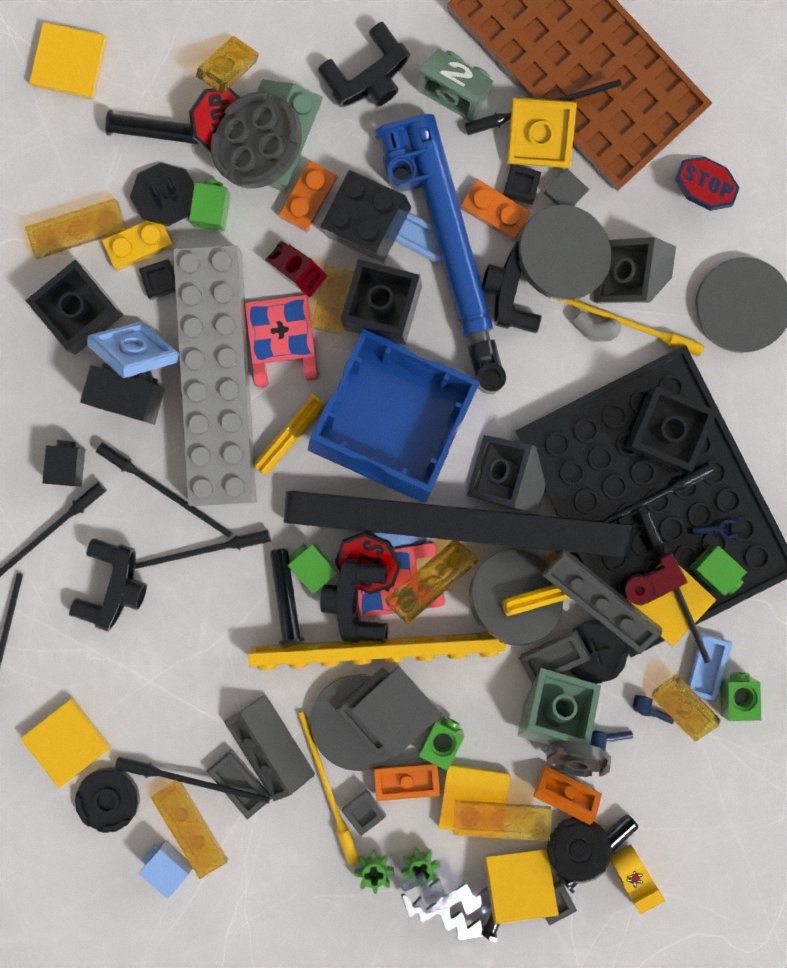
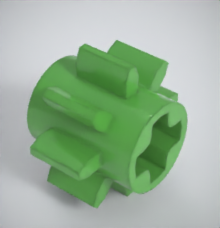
M415 847L414 854L411 857L408 855L403 856V861L408 867L401 869V876L410 877V888L418 884L422 885V888L426 890L427 883L430 880L438 881V875L433 870L440 867L439 860L431 861V849L424 853L419 852V849ZM422 864H426V871L421 869L419 873L415 872V866L420 867Z
M372 850L371 856L366 859L363 856H359L358 862L363 868L355 869L354 876L362 877L361 889L368 886L373 888L374 894H377L378 887L384 885L389 888L390 881L386 875L394 874V867L386 866L388 861L387 854L381 858L376 855L375 850ZM370 867H377L378 876H372Z

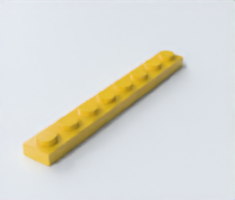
M486 632L387 638L386 643L359 640L358 643L335 641L251 646L248 653L249 667L257 666L258 670H272L276 668V665L289 664L290 668L297 669L307 667L308 663L321 662V666L325 667L337 666L340 664V661H352L353 664L364 665L371 663V659H384L387 663H396L403 661V657H416V660L429 661L435 659L437 655H448L450 659H462L470 653H479L482 657H494L498 655V652L506 651V644L499 642V639Z

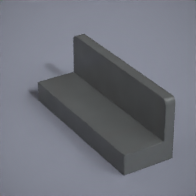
M266 695L224 720V723L274 802L292 795L315 776L312 767Z

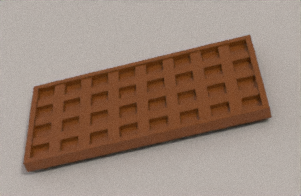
M451 0L447 4V9L530 98L553 100L618 79L621 80V86L572 100L577 102L573 144L617 192L712 104L707 96L617 0Z

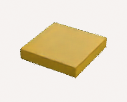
M43 22L29 83L32 87L93 100L107 38L102 34Z
M513 97L507 164L570 168L577 102Z
M679 566L688 583L679 588L694 623H696L716 599ZM674 590L647 604H633L662 628L660 637L672 647L690 629Z
M73 698L20 738L58 788H61L111 748Z
M451 764L448 771H446L438 828L502 838L510 772Z
M547 849L484 858L494 925L559 915Z

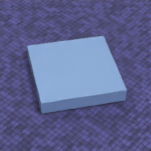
M142 321L91 334L87 338V346L122 378L178 363L179 353Z

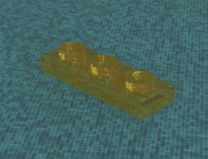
M116 198L25 226L33 255L37 259L127 230Z
M452 540L385 599L387 606L404 622L409 624L478 563L476 555L459 541Z
M175 781L150 797L199 879L227 863L228 858L182 782Z
M455 800L453 835L550 841L551 806Z

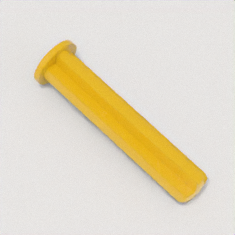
M311 391L309 393L311 397L254 462L255 468L262 474L267 475L324 410L326 404Z
M555 585L506 598L502 601V607L505 615L511 616L570 599V597Z

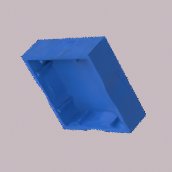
M362 329L345 364L342 379L334 394L329 398L310 437L307 451L425 504L480 381L439 362L423 359L397 343Z

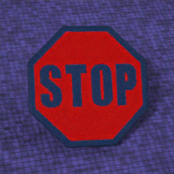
M705 156L683 160L675 177V181L686 199L709 211L732 207L740 189L727 167Z

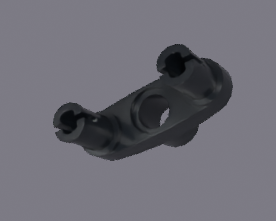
M383 21L372 27L369 35L384 56L355 78L347 80L332 59L325 61L318 68L319 74L332 90V97L340 107L352 105L368 96L377 107H380L389 102L398 93L399 88L392 78L406 64L410 57V52L403 43H398Z
M516 241L504 267L488 264L482 282L483 292L496 295L494 307L495 326L505 329L514 327L537 333L542 316L516 309L515 305H513L521 274L518 263L520 260L519 241Z
M94 538L88 545L86 555L110 563L113 567L103 605L100 606L76 598L71 604L69 616L93 623L95 628L109 632L119 619L124 606L135 610L141 607L146 595L147 583L133 579L136 563V551L134 548L123 544L116 546Z
M346 558L340 571L338 585L325 584L323 586L320 598L321 612L337 615L340 636L344 642L358 643L359 640L386 643L388 623L361 621L358 618V582L386 584L388 579L387 564L360 563L359 559Z

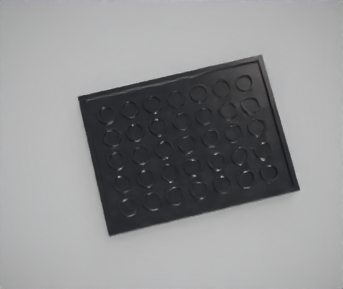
M684 345L516 430L515 433L520 443L536 446L546 483L544 490L557 516L603 521L665 489L677 479V476L681 477L686 474L625 449L649 389L658 386L717 411L694 467L696 469L708 462L714 474L687 487L685 491H673L615 521L614 523L634 525L630 558L577 553L581 563L627 599L625 583L628 578L635 574L644 575L654 570L661 562L658 554L652 547H649V540L638 515L650 511L662 540H665V553L671 551L678 565L716 599L709 609L695 623L697 625L786 580L787 543L687 346ZM731 517L740 520L737 523L727 524V529L730 532H741L731 539L724 538L721 534L715 533L693 534V527L721 524L724 520ZM710 544L720 546L747 571L741 578L744 581L743 584L731 595L729 593L726 596L717 594L689 568ZM659 636V637H658L650 646H648L645 650H647V649H649V648H651V647H653V646H655V645H657V644H659V643H661V642H663V641H665V640H664L662 637ZM627 644L628 656L630 658L639 654Z

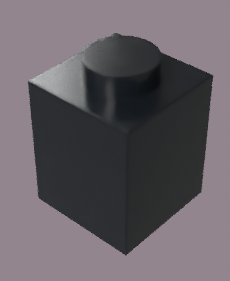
M57 440L56 446L46 445L42 484L82 487L86 449L76 448V442Z

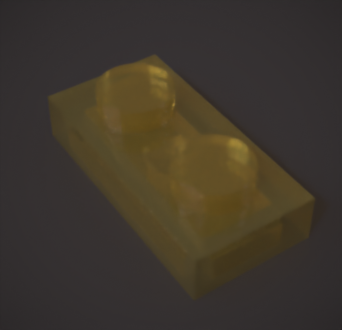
M232 36L198 67L196 77L223 94L257 62L259 53L235 36Z
M325 265L324 272L327 274V278L320 285L311 328L343 335L344 327L340 319L355 271Z
M677 674L653 690L651 697L695 742L719 726L721 719Z

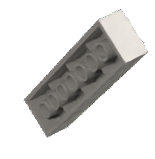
M238 245L173 249L188 506L257 502L242 252Z

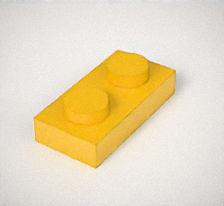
M145 221L102 240L116 271L174 247L166 226L150 221Z

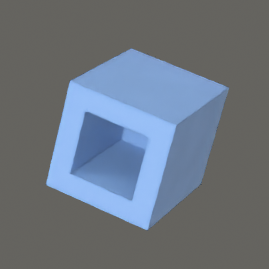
M165 841L159 849L153 845L141 859L145 865L139 874L168 899L190 874L194 865Z

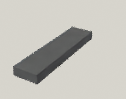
M564 548L542 570V575L639 654L662 634V628Z

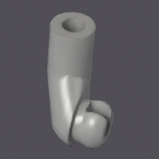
M585 311L581 312L572 321L589 340L594 342L611 341L617 338L618 333L621 331V325L616 319L594 322Z

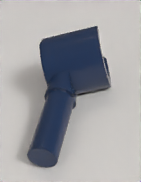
M731 517L724 520L721 524L693 527V534L715 533L721 534L724 538L731 539L741 532H730L727 529V524L737 523L740 520Z
M642 695L634 696L633 710L643 716L656 717L669 724L674 723L675 717L652 708L653 698Z
M593 730L590 745L606 751L607 741L632 739L633 733L632 731L606 733Z

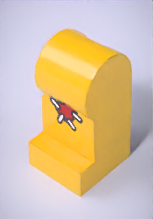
M632 845L611 856V862L617 871L616 873L640 915L665 901Z

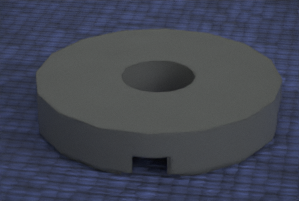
M559 741L548 746L547 762L549 765L554 762L555 768L560 772L579 777L592 776V772H599L601 777L610 772L611 756L599 747L575 741Z

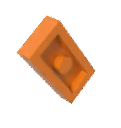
M309 160L280 211L279 217L307 233L338 179L337 175Z
M479 179L476 180L460 207L463 211L514 241L531 213Z
M430 762L378 766L374 768L376 801L440 796L438 766Z
M545 765L540 771L533 797L591 825L596 819L602 793Z

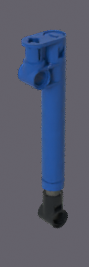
M419 115L381 126L374 131V135L377 139H381L385 153L383 162L388 176V183L390 187L399 192L422 187L458 321L461 322V332L464 338L469 337L471 346L467 348L476 380L480 381L478 389L486 394H494L504 386L506 372L502 367L496 342L490 339L488 332L493 329L491 318L488 317L487 303L435 115ZM398 168H405L410 172V176L405 180H399L394 177L393 172ZM486 371L497 373L499 377L498 385L489 387L484 384L482 379L483 373Z

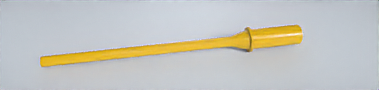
M553 297V299L601 317L616 319L620 324L661 339L668 344V347L680 348L686 345L689 352L696 356H700L703 351L704 344L679 336L675 332H660L577 300H563Z
M304 711L299 712L298 716L336 820L337 832L335 835L339 838L347 864L353 865L358 862L359 857L350 834L351 829L346 826L339 813Z

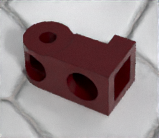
M281 240L265 259L276 272L290 281L309 298L327 278V274L312 259Z
M671 551L659 556L663 563L662 566L644 575L635 574L628 578L625 583V593L631 603L635 605L647 604L688 583Z

